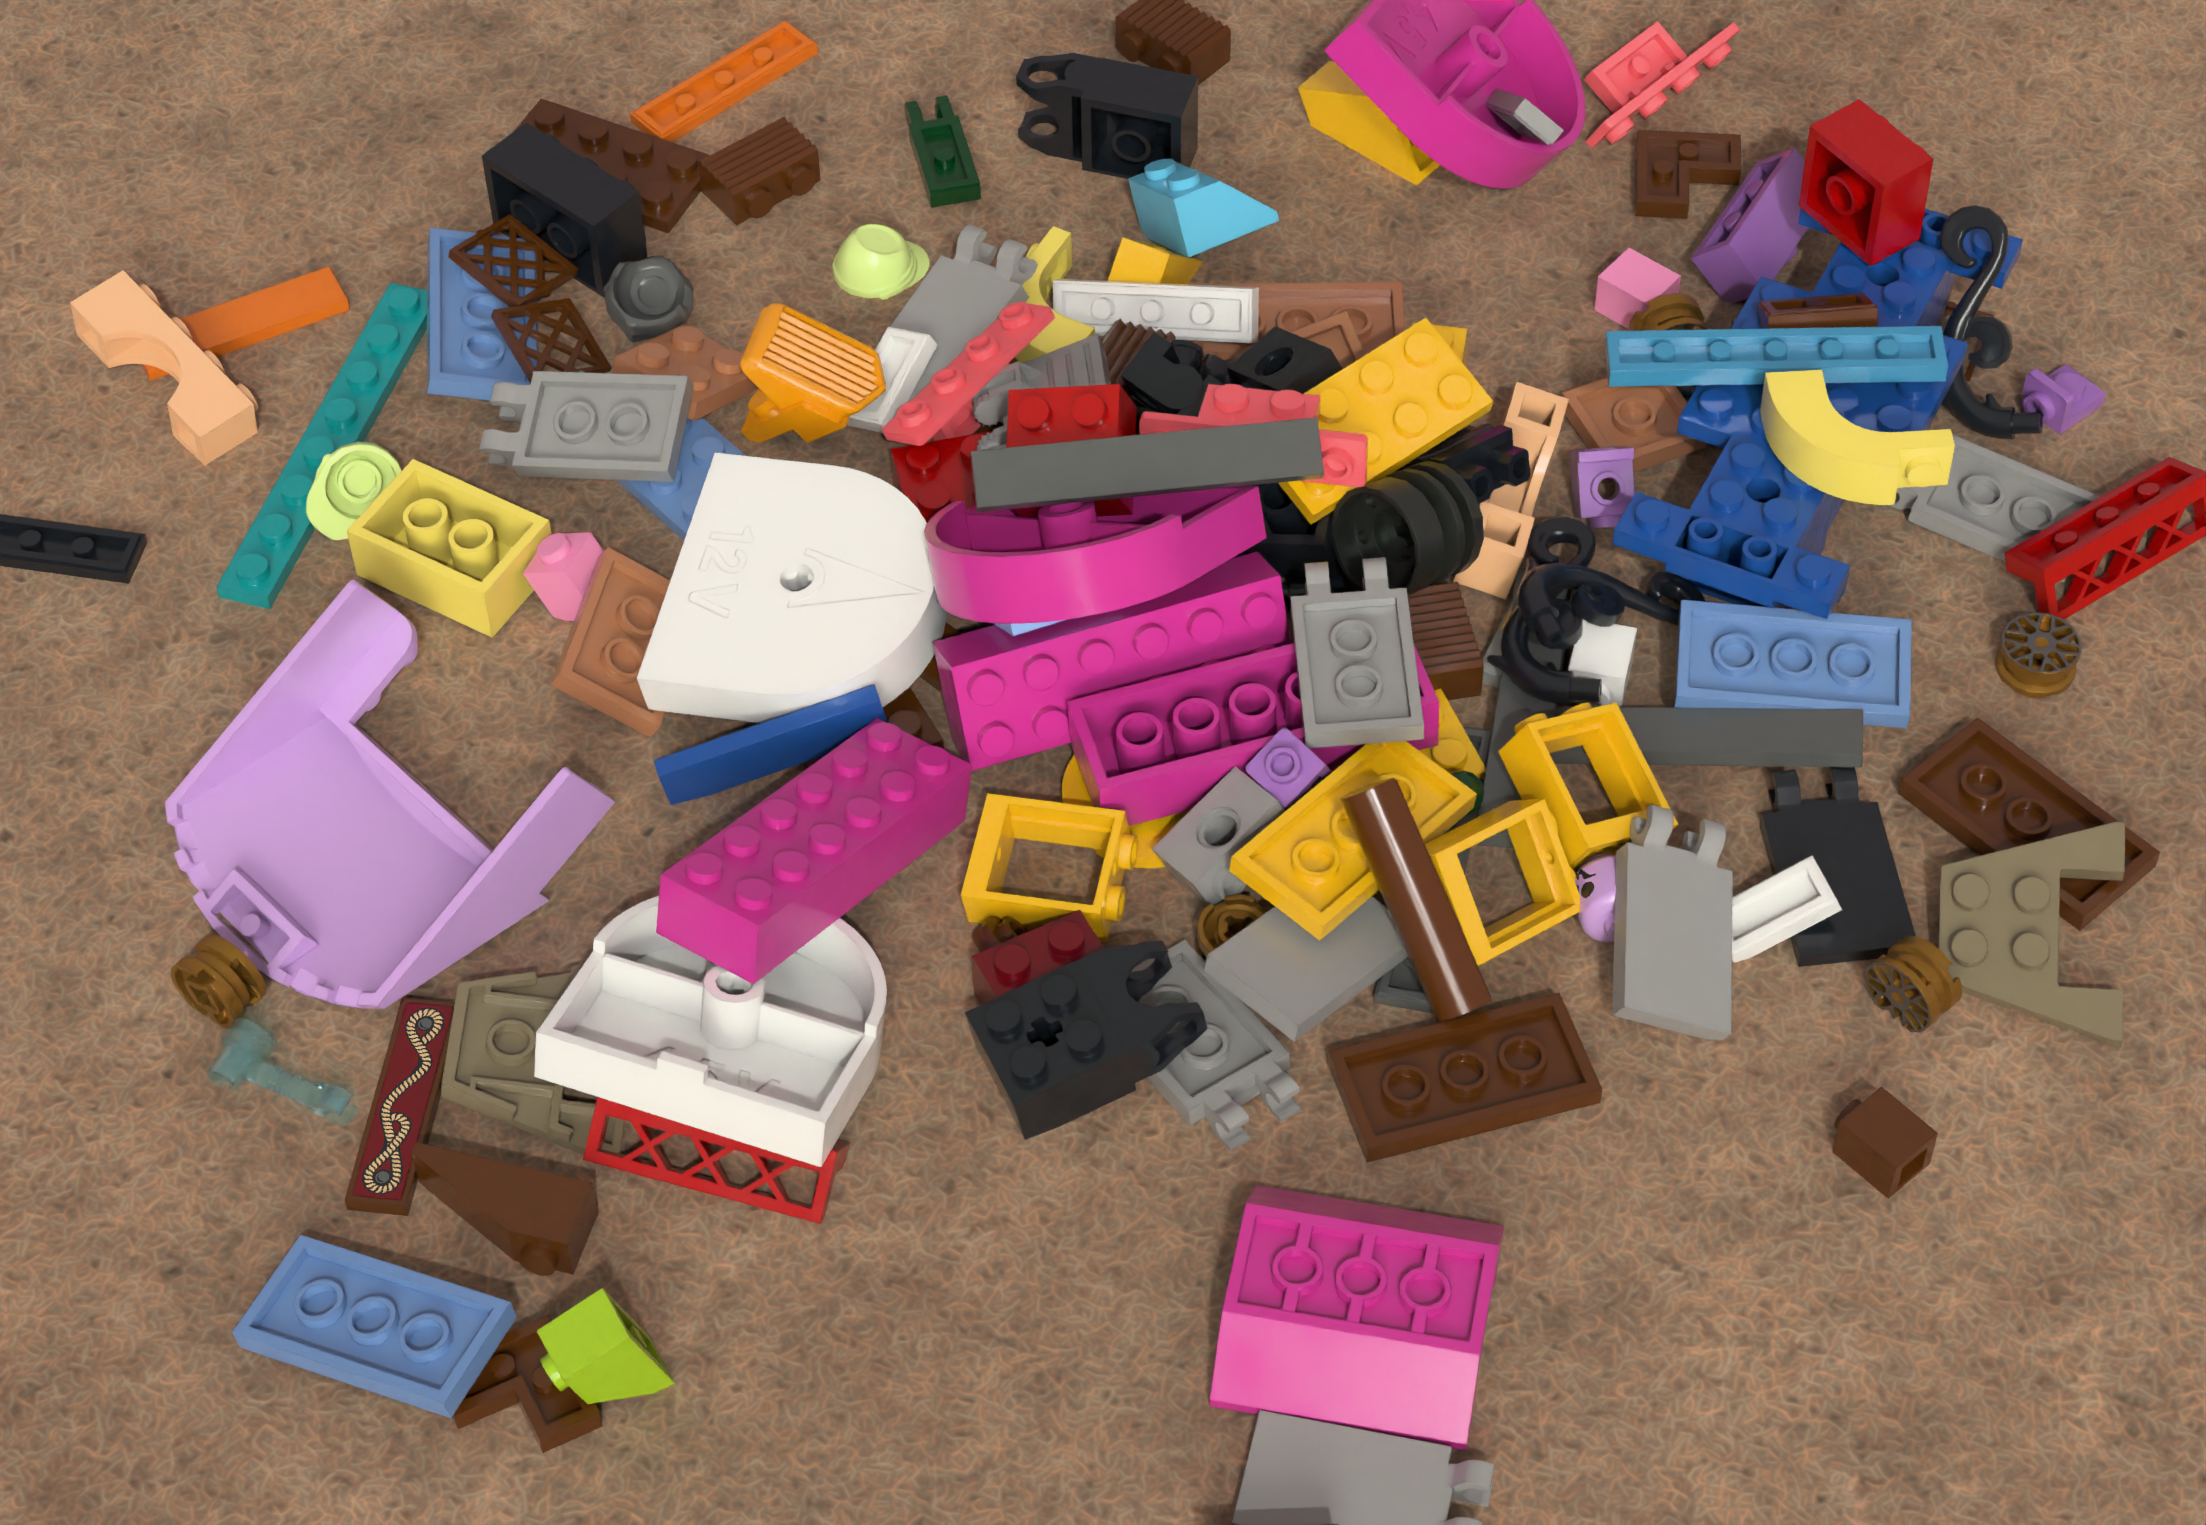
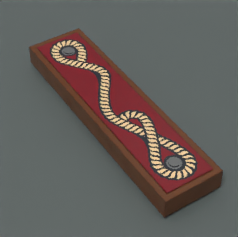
M402 997L346 1193L345 1203L347 1210L401 1216L409 1215L418 1182L411 1151L415 1142L428 1144L441 1098L442 1078L455 1002Z

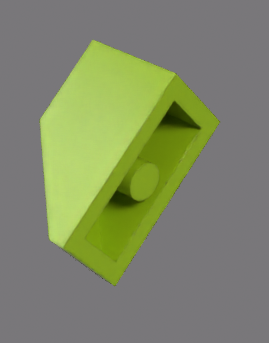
M603 1288L537 1330L548 1352L547 1355L540 1358V1361L551 1381L560 1391L570 1387L587 1404L654 1394L675 1384L650 1336Z

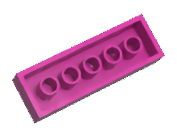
M1257 551L1232 558L1177 590L1137 605L1102 614L1064 620L1016 636H1012L998 626L992 625L933 642L951 738L964 761L972 764L971 771L1071 743L1067 701L1291 644L1280 574Z
M1294 643L1067 701L1071 746L1093 807L1125 811L1129 826L1191 810L1235 766L1255 781L1246 772V765L1282 728H1287L1305 745ZM1414 645L1424 720V740L1407 742L1417 750H1422L1438 745L1439 700ZM1365 744L1309 749L1333 772Z
M876 718L660 875L656 933L742 979L755 984L965 821L972 764L948 753L941 747L933 746L901 730L894 724Z

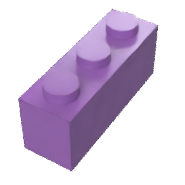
M1795 148L1761 160L1754 165L1691 257L1692 261L1724 301L1733 304L1749 298L1761 276L1775 280L1774 278L1782 266L1797 254L1798 248L1796 245L1804 233L1811 229L1798 224L1800 215L1799 199L1805 161Z

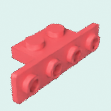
M1658 21L1594 68L1584 79L1613 114L1593 132L1585 143L1594 148L1606 138L1611 145L1615 144L1635 126L1631 118L1640 113L1646 120L1668 101V98L1664 95L1665 92L1672 88L1677 95L1680 94L1700 77L1701 74L1697 70L1699 66L1704 63L1711 70L1733 51L1728 43L1740 31V28L1733 22L1688 57Z
M1016 302L1002 309L998 318L981 335L971 339L959 356L946 368L935 373L931 382L914 399L903 404L898 409L897 415L882 428L886 440L921 446L931 437L934 441L973 434L983 423H978V419L974 418V401L972 398L1006 365H1009V362L1055 319L1052 308L1026 302Z
M1208 384L1198 417L1145 411L1142 413L1139 421L1140 435L1315 417L1319 420L1321 396L1301 394L1294 390L1272 391L1244 388L1237 384ZM1319 430L1324 475L1321 479L1301 481L1363 487L1367 479L1368 437L1364 434Z

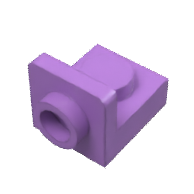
M2067 364L2048 376L2039 369L2034 368L2026 374L2019 405L2024 408L2025 412H2042L2043 424H2046L2060 435L2102 406L2106 393Z
M1287 728L1280 729L1246 765V772L1269 794L1276 798L1285 810L1289 809L1332 773L1329 767Z

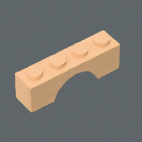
M122 270L70 302L77 336L108 368L126 364L150 365L162 369L178 381L179 385L167 403L173 436L204 465H207L258 433L255 417L258 405L252 393L245 385L241 383L235 385L225 375L224 368L219 359L210 350L203 352L193 342L188 328L178 317L169 318L161 309L157 297L147 285L141 284L138 286Z
M1519 382L1516 383L1500 425L1512 428L1513 446L1524 448L1528 451L1530 478L1528 481L1515 487L1506 484L1495 489L1488 500L1478 504L1483 516L1484 540L1474 563L1467 570L1456 574L1453 582H1458V584L1506 600L1526 551L1535 519L1532 517L1533 510L1559 436L1569 399Z

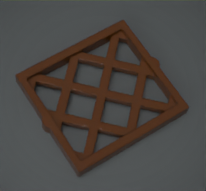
M511 214L484 230H478L474 236L450 249L448 258L509 307L527 305L529 302H535L543 296H549L551 291L576 277L578 271L576 266ZM502 230H509V240L491 238ZM516 234L526 242L516 241ZM477 245H483V255L465 253ZM491 246L509 248V258L491 256ZM517 249L535 251V261L517 259ZM543 256L552 263L543 262ZM475 263L484 264V271ZM491 265L510 267V277L491 275ZM517 268L536 270V280L517 278ZM543 271L561 272V274L550 281L543 280ZM501 284L510 285V292ZM518 286L536 288L524 297L518 296Z
M570 298L540 303L529 302L527 305L494 309L492 312V320L530 384L533 371H541L544 364L562 372H579L582 370L585 373H607L612 369ZM554 311L562 312L558 321L541 314ZM522 316L530 317L526 326L509 319ZM567 318L570 320L574 328L565 324ZM536 321L554 328L550 337L532 329ZM512 329L522 333L519 340L515 336ZM560 332L578 339L575 348L557 340ZM528 337L546 344L542 353L524 345ZM583 345H585L590 355L581 351ZM552 348L570 355L567 364L549 357ZM528 356L538 361L535 368ZM577 359L593 366L580 369L573 368Z

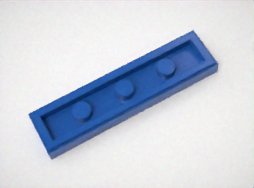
M874 684L654 760V764L670 804L673 805L709 796L825 756L876 718L887 722Z

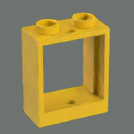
M1582 703L1568 709L1557 717L1548 719L1545 713L1528 717L1514 727L1516 735L1498 751L1521 799L1545 798L1549 811L1557 821L1558 836L1568 864L1573 871L1579 870L1580 866L1593 856L1609 853L1616 855V851L1628 842L1632 843L1630 838L1631 821L1635 816L1647 819V807L1650 804L1670 809L1617 703L1592 708L1590 703ZM1582 745L1618 817L1585 825L1549 753ZM1674 816L1673 829H1674L1677 825H1679L1678 822H1677V820H1676V818H1675V816Z
M987 793L961 892V899L968 922L983 924L991 916L999 917L1002 920L1006 917H1011L1020 922L1028 931H1031L1080 910L1100 942L1107 943L1112 921L1120 922L1124 914L1126 890L1124 886H1121L1125 870L1134 869L1138 853L1137 835L1130 834L1126 812ZM1015 838L1106 850L1093 905L1001 893Z
M1545 798L1508 801L1425 844L1478 966L1580 912V894L1575 883L1576 874L1568 864L1558 836L1557 821L1549 811ZM1507 829L1533 903L1484 928L1457 854Z

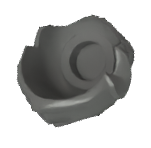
M662 255L650 256L636 261L619 262L614 268L608 283L603 288L606 310L611 320L621 328L631 342L657 337L687 321L693 307L694 288L690 280L685 277L674 262H671L669 258H665Z

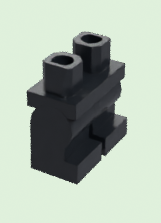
M1156 333L1151 336L1121 374L1137 407L1176 415L1198 417L1208 384L1223 385L1210 374L1203 381L1195 368L1186 364H1180L1173 345Z
M1481 424L1477 427L1468 425L1395 471H1401L1406 467L1427 460L1445 464L1463 477L1475 494L1478 504L1488 500L1495 489L1506 484L1515 487L1529 480V453L1524 448L1513 446L1512 428L1503 425L1493 427L1490 424Z

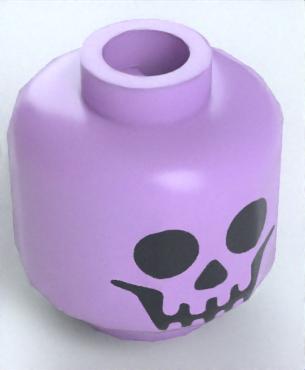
M1610 853L1599 854L1585 861L1580 866L1575 878L1580 894V912L1576 915L1582 930L1590 938L1605 943L1614 942L1616 855Z

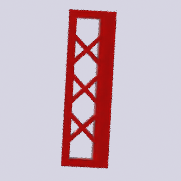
M2171 457L2164 459L2004 552L2007 572L2034 584L2038 613H2048L2062 619L2068 618L2206 536V471ZM2193 503L2195 520L2179 530L2176 529L2185 508ZM2156 526L2157 529L2148 547L2138 554L2134 553L2144 532ZM2115 550L2116 553L2106 573L2094 578L2093 576L2103 556ZM2071 574L2075 575L2065 596L2057 601L2054 584Z
M597 1097L583 1160L821 1224L827 1211L835 1173L843 1168L850 1143L837 1140L822 1167H818ZM609 1117L630 1121L644 1145L628 1155L601 1149ZM648 1127L666 1132L654 1138ZM675 1134L690 1137L704 1161L687 1171L672 1168L658 1144ZM706 1142L725 1148L713 1155ZM733 1150L749 1153L763 1177L746 1187L732 1184L717 1160ZM648 1151L654 1162L636 1157ZM766 1158L785 1164L772 1170ZM793 1166L820 1172L812 1205L789 1199L776 1176ZM708 1167L714 1179L695 1173ZM767 1182L773 1194L754 1189Z

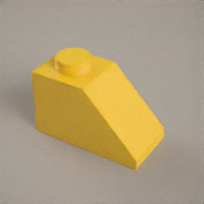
M1122 237L1108 281L1188 284L1202 265L1203 260L1195 257L1187 258L1158 244Z

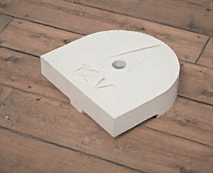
M715 453L637 676V681L648 709L763 723L874 684L882 707L895 700L912 685L930 663L935 654L933 642L941 640L947 620V612L937 602L924 533L927 522L918 508L894 486L880 478L852 468Z
M659 896L645 900L627 909L609 922L594 938L593 952L536 1032L534 1077L822 1167L877 1071L881 1055L887 986L882 965L867 941L853 927L839 918L763 978L752 984L657 934Z

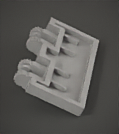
M1098 334L1027 362L1017 361L1006 365L972 398L974 401V418L978 419V423H983V426L989 425L990 427L992 424L997 425V422L1003 423L1004 426L994 429L992 433L987 432L985 436L982 435V439L978 440L977 451L1006 448L1009 390L1111 384L1106 351Z

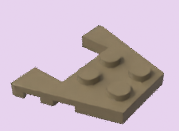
M2112 822L1941 866L1938 949L1952 963L1947 968L1951 978L1960 977L1962 993L2009 1010H2018L2045 1020L2048 1024L2068 1031L2070 1029L2098 1039V1042L2112 1047L2122 1046L2123 990L2059 986L2058 960L2060 878L2123 881L2125 873V822Z
M584 964L572 966L571 973L537 978L535 971L458 982L442 1078L441 1097L584 1155L596 1104L563 1100L564 1086L534 1077L536 1032ZM609 1117L601 1149L621 1153L625 1120Z

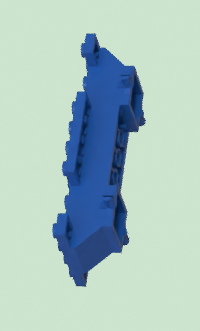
M1800 208L1799 225L1833 235ZM1925 209L1920 239L1872 266L1841 242L1813 292L1761 276L1731 329H1761L1756 303H1760V301L1864 293L1878 307V327L1941 326L1942 317L1957 275L1975 280L1987 262L1992 251L1990 235L1982 229L1971 230L1966 234L1963 240L1964 250L1971 258L1977 259V264L1971 269L1960 267L1948 259L1941 249L1940 233L1944 222L1949 216ZM2009 235L2006 258L1992 286L2000 289L2003 288L2020 256L2023 239ZM1943 335L1948 361L1945 382L1825 383L1828 398L1834 409L1842 417L1865 429L1878 432L1928 430L1965 360L1968 343ZM1764 384L1698 385L1679 417L1677 433L1723 448V451L1690 509L1635 492L1614 529L1613 545L1664 562L1665 571L1688 580L1701 593L1728 603L1792 609L1793 607L1828 619L1836 602H1840L1845 592L1850 565L1825 557L1821 553L1825 547L1827 531L1845 499L1829 495L1808 485L1789 471L1774 454L1766 439L1760 415Z

